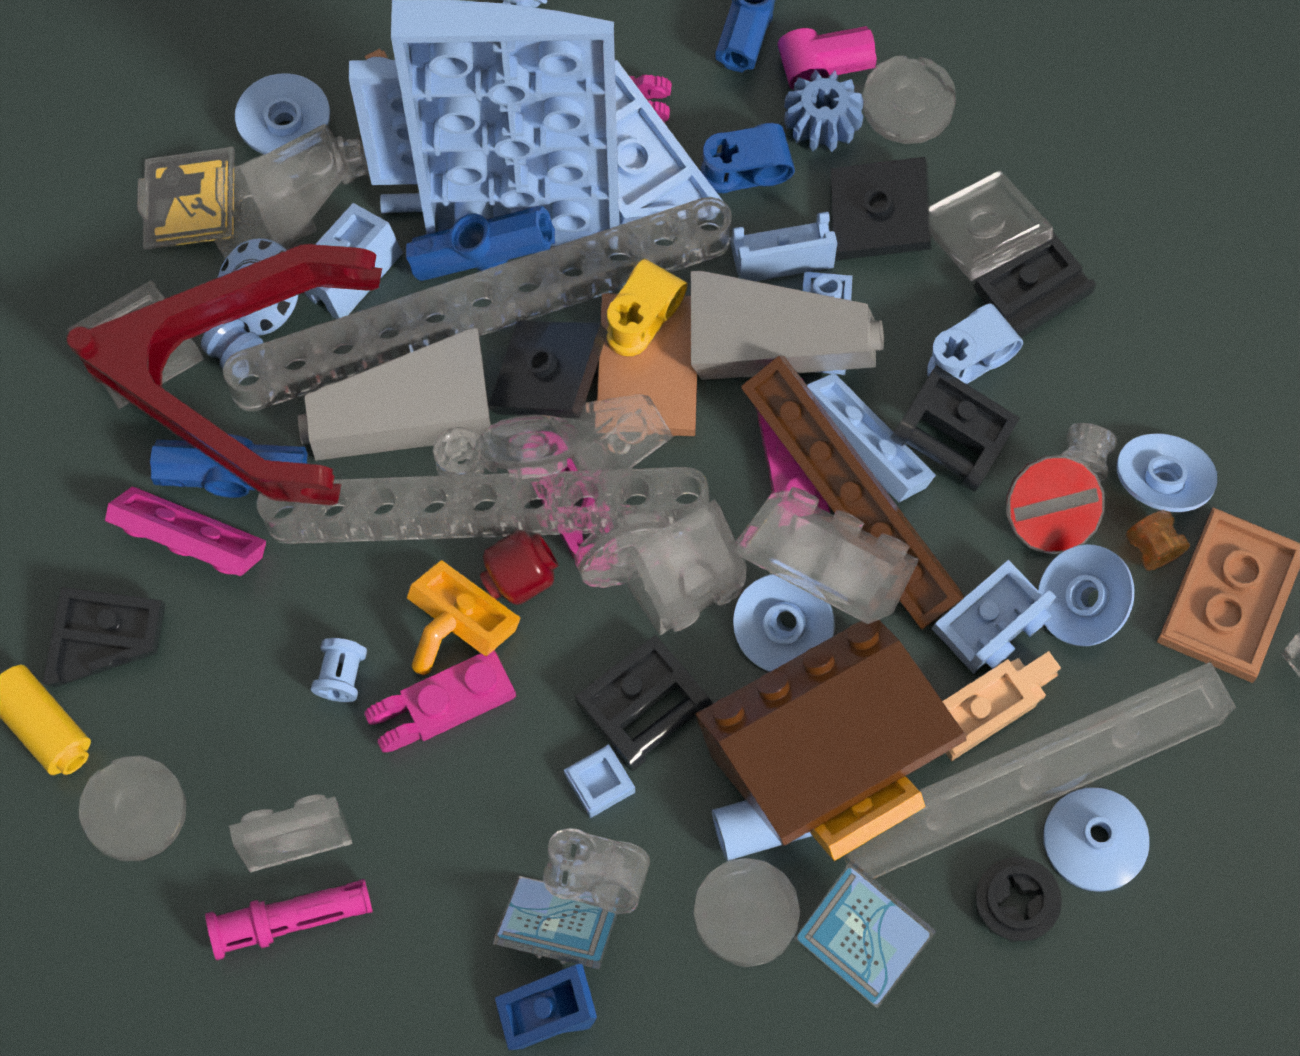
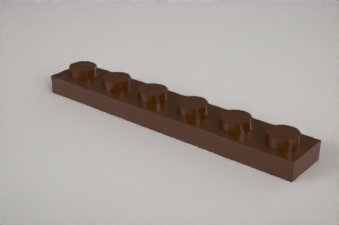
M785 356L776 357L741 386L921 629L926 628L965 598L964 594Z

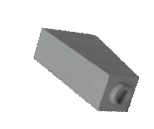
M691 271V366L701 380L751 377L778 356H785L797 373L876 367V350L884 349V332L882 321L874 319L868 304L705 271Z
M478 328L465 330L305 395L306 414L298 415L301 443H310L316 461L492 438Z

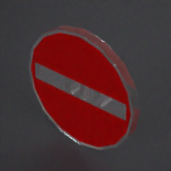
M1064 454L1044 455L1027 463L1013 478L1006 495V517L1013 533L1027 547L1045 554H1060L1069 548L1084 545L1098 530L1104 515L1105 493L1097 474L1083 461Z

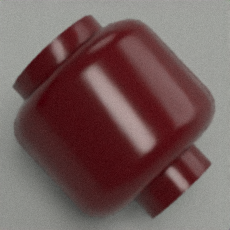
M516 530L484 551L483 562L486 570L480 573V578L493 598L498 599L504 596L511 604L521 605L554 583L553 570L559 565L550 547L538 532L530 535L524 530Z

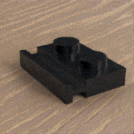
M1053 232L978 278L975 282L974 290L985 304H993L1022 338L1092 294L1096 283L1093 279L1089 280L1082 272L1083 267Z

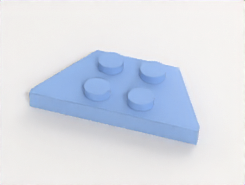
M616 60L615 84L620 224L666 221L719 214L726 204Z

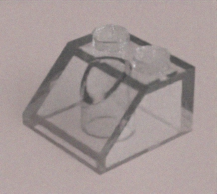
M715 499L627 550L628 588L659 635L672 628L677 632L689 627L699 618L700 611L715 602L718 606L729 603L743 591L742 586L746 582V563L721 507Z

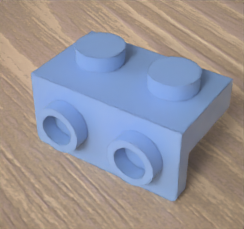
M1007 560L938 620L932 627V630L973 674L986 663L993 669L1015 650L1010 641L1022 631L1029 637L1032 636L1052 617L1047 608L1055 600L1056 596L1050 590L1042 595Z

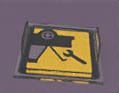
M233 147L145 159L144 178H138L137 210L144 220L143 248L145 250L234 238L235 149Z

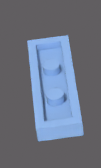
M835 373L807 385L887 493L891 494L898 502H901L928 487L936 475L906 444L902 447L890 439L893 431Z

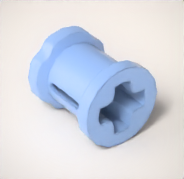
M325 638L322 640L320 647L324 657L319 678L312 682L311 691L315 695L328 700L354 702L358 694L354 684L359 662L366 659L367 649L357 642L347 639ZM338 663L342 664L340 677H336Z

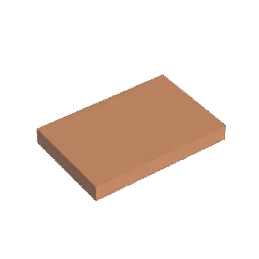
M602 293L601 325L606 330L609 326L607 310L618 294ZM684 296L676 312L670 319L665 321L641 354L635 356L616 354L609 347L606 336L599 358L597 434L695 436L697 373L691 366V296Z
M1212 508L1157 643L1253 683L1258 676L1300 569V543Z

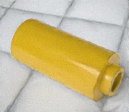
M25 665L11 667L0 674V718L50 775L59 773L68 775L79 769L89 756L87 750L91 740Z

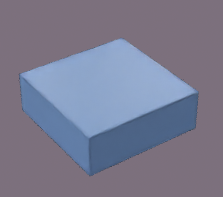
M609 744L564 769L565 777L590 818L635 793V786Z

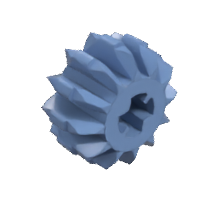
M816 69L811 74L810 81L798 77L797 82L794 84V91L788 92L784 104L786 108L784 123L786 128L793 129L795 143L807 139L810 140L809 147L812 152L819 144H826L828 149L833 152L837 147V140L849 145L853 139L854 131H858L863 122L861 111L863 108L862 94L854 92L855 86L852 79L839 83L835 70L829 75V78H822Z

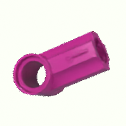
M867 26L818 35L813 29L801 28L786 33L779 39L777 44L788 84L792 90H794V84L797 82L798 77L810 81L811 74H813L815 69L822 78H828L834 70L837 75L872 69L876 66L875 42L871 29H868Z

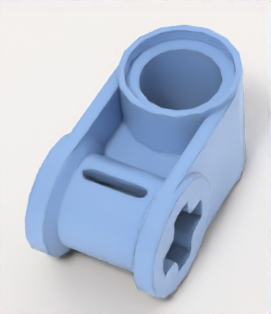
M986 304L975 310L963 321L941 332L935 338L932 346L933 356L930 358L927 366V376L930 375L937 365L965 384H968L989 370L996 369L1008 362L1021 349L1023 340L993 304Z

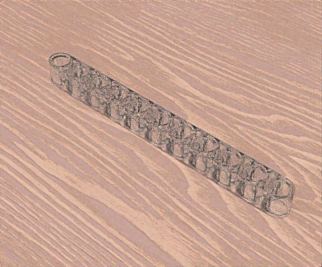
M705 197L552 247L550 250L537 252L238 351L225 362L223 375L231 398L238 407L248 411L260 410L320 390L465 330L478 328V334L482 336L515 325L517 321H527L601 296L602 293L607 294L622 289L634 268L643 259H648L668 272H673L718 257L729 247L732 221L731 210L719 198ZM711 224L717 226L718 229L706 231L700 227ZM667 239L674 243L670 246H660L654 242ZM616 254H623L629 257L624 261H613L610 259L611 256ZM571 269H578L584 272L574 277L564 274V272ZM526 284H533L538 287L531 292L518 290L519 287ZM481 299L492 301L486 307H475L472 305ZM440 314L446 316L444 320L437 323L426 321L432 315ZM387 330L399 331V334L393 338L379 337ZM339 346H353V348L345 354L333 353V351ZM294 361H306L305 365L299 369H286ZM248 376L259 377V379L251 385H239V383Z

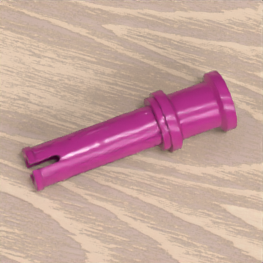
M361 879L347 885L265 905L264 901L259 902L257 899L250 901L248 908L221 915H216L214 911L205 913V918L215 959L220 960L224 959L225 953L256 944L262 949L269 947L270 943H274V937L339 921L351 916L372 913L373 911L365 879Z

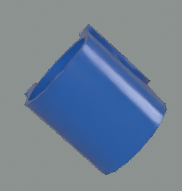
M765 123L749 129L717 133L709 137L703 147L704 161L700 171L717 193H728L757 186H774L787 181L795 173L783 127L776 123ZM719 145H722L721 153H717ZM725 173H728L727 181H724Z

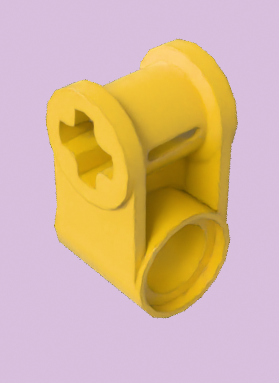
M648 259L641 260L630 274L624 287L608 307L607 322L609 326L607 328V343L616 354L622 356L641 354L665 321L670 319L680 306L686 294L688 283Z

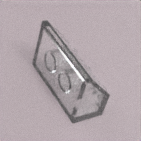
M792 487L790 492L785 490L772 493L737 539L731 552L866 624L893 614L919 559L907 553L909 546L906 543L882 533L877 538L861 530L864 523L860 519L840 510H836L833 515L817 507L819 502L817 497L796 487Z

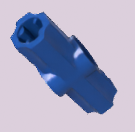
M732 0L715 53V59L725 65L726 69L741 73L747 69H754L766 30L773 21V9L776 0ZM748 2H758V4H750Z
M542 205L489 219L477 213H471L461 217L450 229L413 238L412 242L407 243L406 259L411 266L413 276L419 281L476 268L484 274L494 273L500 270L509 259L550 250V246L555 244V228L551 222L550 213Z
M228 434L264 460L307 464L308 453L305 447L256 445L245 437ZM156 439L155 445L152 446L150 465L151 480L154 485L205 488L214 495L229 498L243 497L249 494V490H255L186 441Z

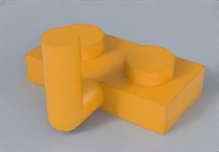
M441 560L411 584L407 595L408 600L434 618L422 632L411 664L412 669L421 675L430 673L441 641L450 632L456 634L487 657L516 631L521 617Z
M904 776L814 828L809 833L835 861L923 809L925 804L921 792Z

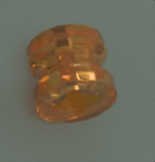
M1161 510L1145 517L1133 525L1125 534L1130 544L1140 549L1142 553L1140 561L1147 571L1160 568L1184 554L1190 547L1186 537L1178 534L1174 529L1175 519L1169 511Z

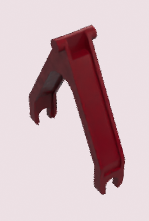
M315 244L299 245L91 329L82 326L76 327L69 332L67 342L96 382L103 383L266 498L275 501L334 505L339 501L342 484H333L335 476L332 474V468L316 464L264 460L162 388V372L170 354L187 339L316 287L365 291L376 290L379 288L382 268L375 267L377 255L364 248Z

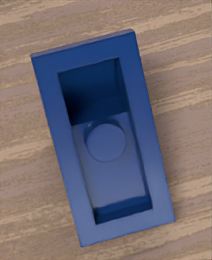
M583 964L573 965L495 997L508 1050L523 1049L561 1033L590 1029L597 1019Z

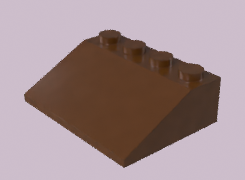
M874 614L853 624L821 644L810 648L805 653L764 674L757 680L695 714L712 759L783 846L967 741L965 733L900 640Z

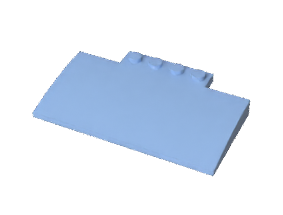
M392 0L391 41L395 60L384 57H371L367 60L349 61V83L371 184H418L427 234L450 229L454 226L455 222L467 214L477 213L489 219L542 205L550 213V219L555 228V244L551 246L620 245L614 22L562 11L503 3L460 0Z

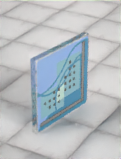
M851 861L794 939L874 1007L878 1008L937 931Z
M518 876L494 936L493 944L533 953L540 959L542 956L561 960V964L571 962L600 969L620 909L621 900Z

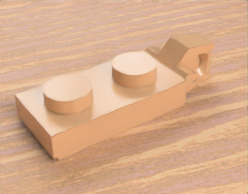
M1049 651L1027 666L1019 658L1012 662L1007 659L942 701L965 733L967 740L946 752L951 761L1035 708L1037 703L1045 698L1046 694L1041 687L1058 676L1057 671L1061 669Z

